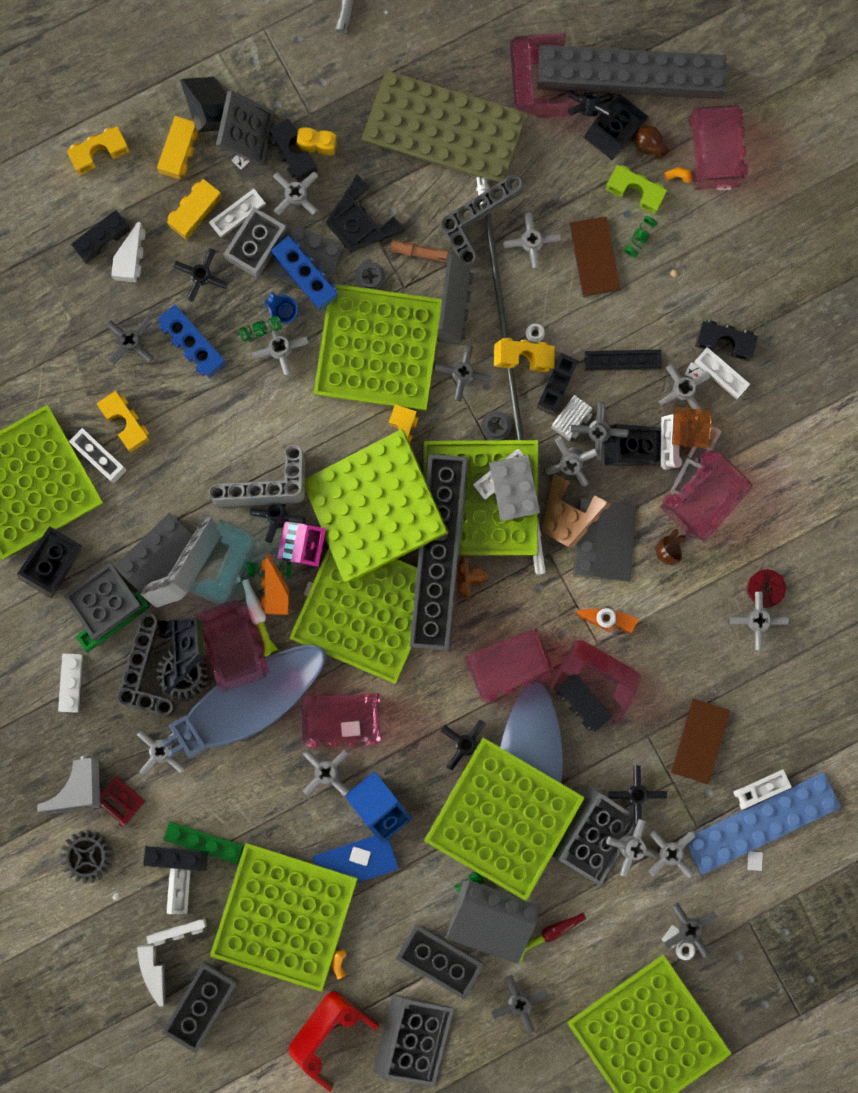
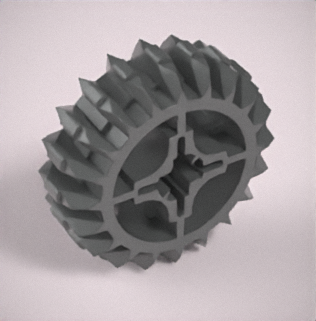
M172 650L168 651L171 656L170 658L166 655L162 656L166 662L159 661L158 664L163 666V669H156V672L164 674L168 672L169 666L172 669L174 668V652ZM205 659L200 660L196 664L198 669L196 681L192 678L191 671L186 675L188 678L185 677L181 680L187 681L192 686L186 689L174 687L170 697H174L178 693V699H182L184 693L185 698L189 699V692L196 696V688L199 691L203 690L199 685L200 683L206 685L207 682L203 681L202 678L209 677V674L203 673V671L209 669L208 666L202 667V664L206 662ZM158 676L157 680H162V676Z
M87 830L86 836L83 831H79V837L76 834H72L74 841L66 840L69 847L62 846V849L67 852L60 854V857H66V860L62 861L61 865L67 864L68 866L64 869V872L72 871L68 876L69 878L74 877L75 874L77 875L75 878L76 882H79L82 877L83 883L86 884L89 877L90 882L93 883L95 882V876L98 880L102 879L100 872L105 875L108 873L105 867H112V864L108 863L107 860L114 859L113 856H108V853L113 852V849L107 850L106 846L110 845V842L103 843L104 835L98 839L99 832L97 831L93 836H91V830ZM83 840L94 842L89 849H84L77 845ZM98 848H100L102 853L101 864L95 856ZM73 850L78 855L76 866L72 860ZM83 852H85V854L90 852L89 858L91 859V861L86 860L85 862H83L85 858ZM86 864L97 869L92 873L80 871Z

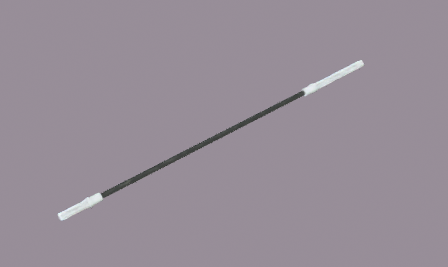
M476 177L477 193L480 195L490 189L487 180ZM486 200L480 203V206H483V209H485L487 206ZM488 214L484 219L502 338H509L491 215ZM507 368L517 440H524L514 369ZM539 521L538 555L533 556L536 575L545 574L546 572Z

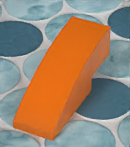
M602 609L578 610L575 614L608 632L615 626L628 634L633 632L639 620L628 614L614 611L616 622L613 626L604 628L597 622V614ZM603 615V620L608 622L610 617Z

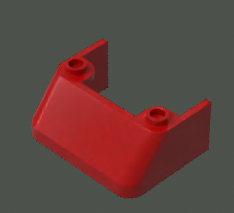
M331 991L324 997L288 1047V1053L297 1065L329 1092L332 1091L334 1084L320 1074L323 1064L321 1059L314 1053L336 1023L339 1022L345 1027H352L359 1019H362L375 1030L379 1026V1022L337 991Z

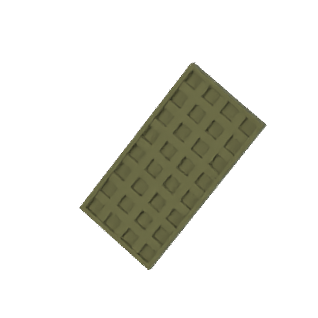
M385 70L361 140L374 146L499 183L507 176L527 118V113Z

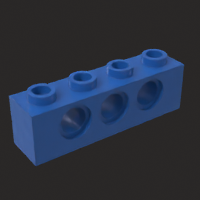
M287 236L271 249L272 256L321 312L338 298L336 293L338 289L331 281L328 283L324 277L326 275L319 267L316 269L312 263L314 261L307 253H302L300 250L301 246L297 240H291ZM292 255L299 257L296 262L289 261V257ZM304 269L311 271L310 275L306 277L302 276L301 272ZM317 283L323 285V288L319 291L313 289V286Z
M175 304L158 318L160 323L158 327L165 335L169 333L173 337L171 342L178 349L181 347L185 351L183 355L190 363L192 361L196 363V370L202 377L206 375L210 379L226 365L225 360ZM177 325L183 326L182 331L179 333L173 331ZM189 339L195 340V344L192 347L186 346V342ZM207 353L208 357L206 360L200 361L198 360L199 355Z

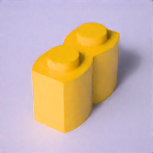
M312 128L299 129L297 137L299 150L303 152L308 150L309 153L317 152L324 156L335 155L337 138L334 133L330 131L317 132Z

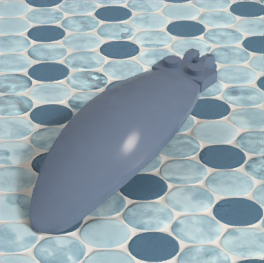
M302 645L275 653L240 669L208 692L192 708L187 716L169 724V728L174 735L166 738L161 743L162 746L167 747L177 740L180 745L172 748L167 753L169 757L184 751L188 759L205 751L206 748L232 744L264 730L285 715L308 691L326 661L325 650L315 645Z
M532 681L523 688L515 701L504 730L500 748L561 783L563 755L556 712L545 686L539 681Z

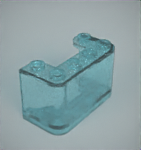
M220 520L216 529L222 534L220 537L221 543L229 548L215 581L205 577L204 581L200 583L192 582L189 592L220 607H228L235 598L257 544L248 531Z

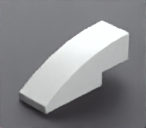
M140 945L137 947L142 976L154 1000L159 1006H164L166 1004L164 964H156V946Z

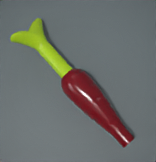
M584 913L544 928L539 936L528 941L519 963L522 964L527 950L544 941H555L586 920Z

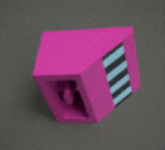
M285 521L277 559L318 567L326 529Z

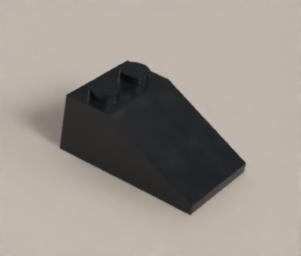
M214 77L181 79L180 82L196 131H219L227 93Z
M621 94L607 107V109L613 111V116L608 118L600 114L583 137L612 161L648 118L645 113Z
M624 424L610 426L615 429L629 430V436H610L604 442L605 465H661V427Z
M49 526L18 571L19 580L52 599L82 549V545Z

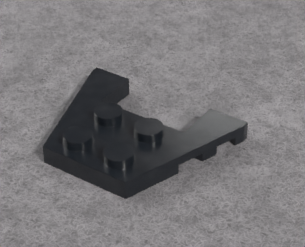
M358 174L354 177L351 185L347 188L344 196L326 221L328 228L350 253L405 231V228L394 216L378 228L356 203L355 199L369 189L368 185Z
M188 618L159 621L160 638L167 639L173 635L174 668L162 674V691L171 692L205 656L202 619Z

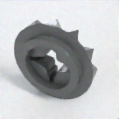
M366 262L357 269L355 280L360 288L380 290L385 283V272L379 264ZM369 270L372 276H376V278H373L372 284H370L368 279H365L368 276Z
M501 411L487 413L481 422L483 435L489 440L505 439L511 431L510 418ZM500 419L499 426L502 427V429H497L494 433H492L493 426H491V424H495L496 421Z

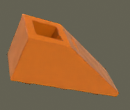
M267 553L265 559H262V571H265V577H262L261 588L265 589V596L261 598V607H265V614L288 615L290 590L271 554Z

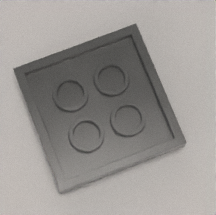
M232 90L227 91L216 146L257 165H264L270 128L272 127L275 111Z
M293 224L287 236L291 240H297L301 246L300 250L302 253H307L314 261L312 263L316 269L319 267L326 275L324 278L329 283L345 247ZM297 255L289 257L290 262H296L299 259ZM276 260L270 276L299 288ZM304 269L301 275L309 276L311 271ZM320 283L313 286L315 291L323 288V285Z
M111 562L64 595V598L93 641H97L142 608Z

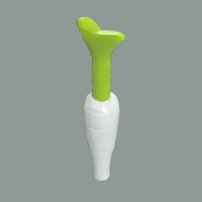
M249 579L243 580L242 584L245 590L251 621L257 625L264 643V657L271 653H278L279 649L271 642L264 623L266 620L264 609L261 607V603L253 591Z

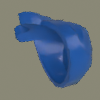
M271 292L269 298L264 302V305L269 307L271 317H279L281 323H290L298 315L297 303L290 296H276Z

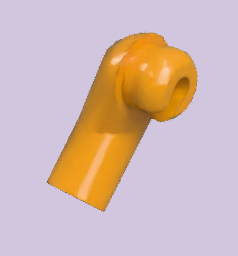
M676 167L664 172L667 181L680 177L684 183H689L693 179L691 176L692 172L682 167Z
M343 949L334 952L330 965L338 980L346 976L341 966L343 959L347 956Z

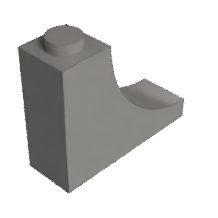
M82 756L80 760H73L72 772L63 790L54 798L37 804L38 812L49 815L100 808L99 762L92 759L91 756Z

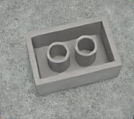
M253 207L226 249L224 257L226 261L258 279L272 257L271 249L283 240L287 234V228L284 224Z
M528 455L489 462L501 521L540 513Z

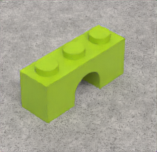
M616 165L605 190L622 198L626 190L631 188L637 189L642 196L638 207L654 215L667 192L663 185L656 182L652 183L644 175H636L623 165Z

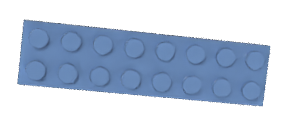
M821 772L695 833V838L687 844V847L700 874L703 875L841 808L824 772Z

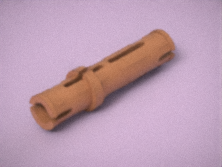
M396 240L392 241L390 251L406 254L407 257L417 256L445 263L448 255V250Z

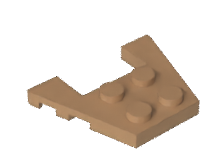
M554 474L541 532L565 546L573 548L588 531L587 528L593 521L596 522L600 518L599 514L604 509L607 510L611 503L594 495L586 513L562 500L570 481Z

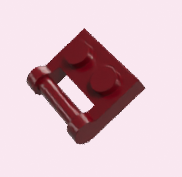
M115 776L100 794V806L114 817L122 828L127 825L130 819L146 802L118 776ZM107 796L111 797L128 813L123 816L105 798Z

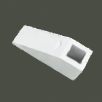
M137 222L113 257L111 276L114 280L137 282V277L141 275L139 258L142 259L143 257L141 241L145 240V229H143L140 222Z

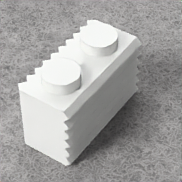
M574 395L551 428L568 441L572 437L576 439L579 433L571 432V425H582L583 422L587 424L593 416L590 413L593 408Z

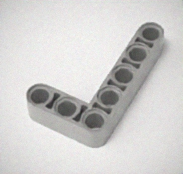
M298 445L287 447L285 451V477L282 481L216 484L209 489V496L217 507L299 503L305 497L306 459L304 453ZM299 454L297 458H292L293 455ZM299 472L296 476H291L292 473ZM298 489L297 493L291 494L293 490ZM280 490L278 494L272 495L274 491ZM261 491L259 495L253 496L255 492ZM242 492L239 497H234L235 494ZM223 493L220 498H216L218 494Z
M210 517L205 518L197 527L170 574L165 578L150 582L144 587L141 595L154 607H160L182 599L189 591L221 537L223 529Z

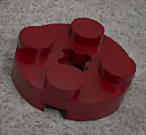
M769 569L760 570L748 580L747 595L755 604V592H763V608H771L779 604L785 596L786 584L784 578L776 571ZM765 583L769 584V587H771V591H768V594H765V591L761 590V587L765 586Z

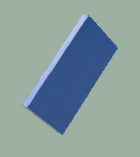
M376 835L312 856L316 865L357 877L356 883L399 869L389 839L382 843ZM353 847L371 852L367 866L349 861Z

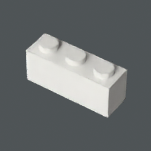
M83 428L69 441L113 484L127 471Z

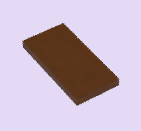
M607 216L570 222V232L583 297L619 291L621 288Z
M692 700L670 773L709 784L731 710L700 700Z

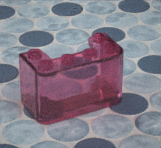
M739 105L692 108L688 119L689 127L692 126L691 133H693L696 163L694 170L696 179H698L694 180L695 190L740 187L742 181L745 180V175H748L747 163L744 164L746 145H743L742 138L745 136L744 127H741V120H743L742 108L739 109Z
M712 450L706 451L701 455L700 465L702 467L696 471L693 480L684 485L683 491L680 494L667 495L660 506L691 538L701 541L706 540L713 534L753 486L721 452Z
M238 599L194 614L195 618L202 619L204 642L214 668L217 686L222 693L267 677L266 673L269 672L263 656L260 657L263 652L260 644L255 643L254 638L257 637L254 626L250 627L248 620L251 618L244 603L241 604Z
M537 628L464 657L481 701L485 700L486 703L496 700L498 698L497 695L502 692L505 695L515 692V687L522 685L523 688L534 684L533 680L539 678L541 682L551 678V673L554 672Z
M380 693L317 697L301 696L302 743L307 744V747H320V743H327V747L339 746V742H347V746H358V742L366 741V745H378V741H382ZM359 721L360 736L342 737V722Z

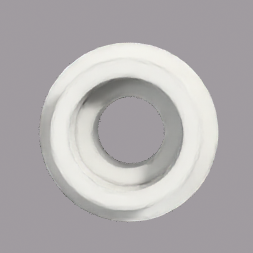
M531 324L528 326L526 337L529 341L537 343L544 338L545 330L541 325ZM532 331H537L539 335L533 336Z
M604 608L598 612L597 622L604 628L611 627L616 622V614L613 610ZM603 615H608L610 620L605 622Z
M683 940L677 944L676 954L680 959L690 960L695 955L696 950L692 942ZM685 946L689 948L686 954L682 952V948Z

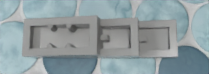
M704 422L670 490L671 493L685 500L688 499L722 432L721 429Z

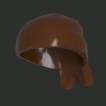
M642 126L634 134V145L643 154H654L655 157L661 159L662 151L668 152L669 150L667 146L663 145L662 135L654 126Z
M678 529L673 530L669 536L662 538L656 544V555L666 565H674L682 560L680 544L685 541V535L678 536Z

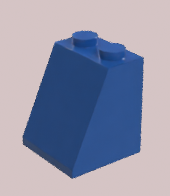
M375 771L345 795L368 828L382 843L413 819Z

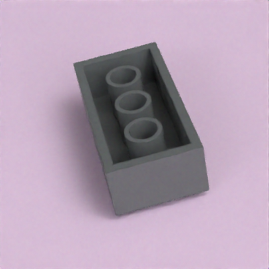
M417 923L413 926L396 956V960L464 1000L484 966V963Z
M207 961L203 962L162 1034L196 1053L239 981Z

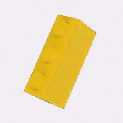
M178 116L174 117L157 166L159 174L181 180L182 175L186 174L188 157H192L194 140L197 141L200 132L196 131L193 121Z
M204 179L200 183L196 182L190 195L188 197L185 196L179 204L180 207L176 211H172L168 216L167 223L169 227L185 240L189 239L222 199L221 193Z

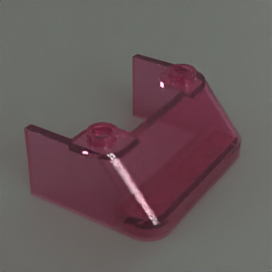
M566 33L516 36L511 40L510 60L513 102L517 110L538 118L569 116L568 109L571 108V103L549 104L545 99H534L531 65L537 64L540 45L564 46Z
M578 640L570 647L548 687L550 689L554 688L562 672L569 675H577L581 672L584 665L618 684L614 691V699L622 706L612 722V725L616 726L621 721L640 683V675L634 669L589 643Z

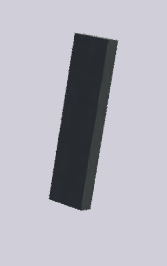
M661 349L585 351V371L661 369Z

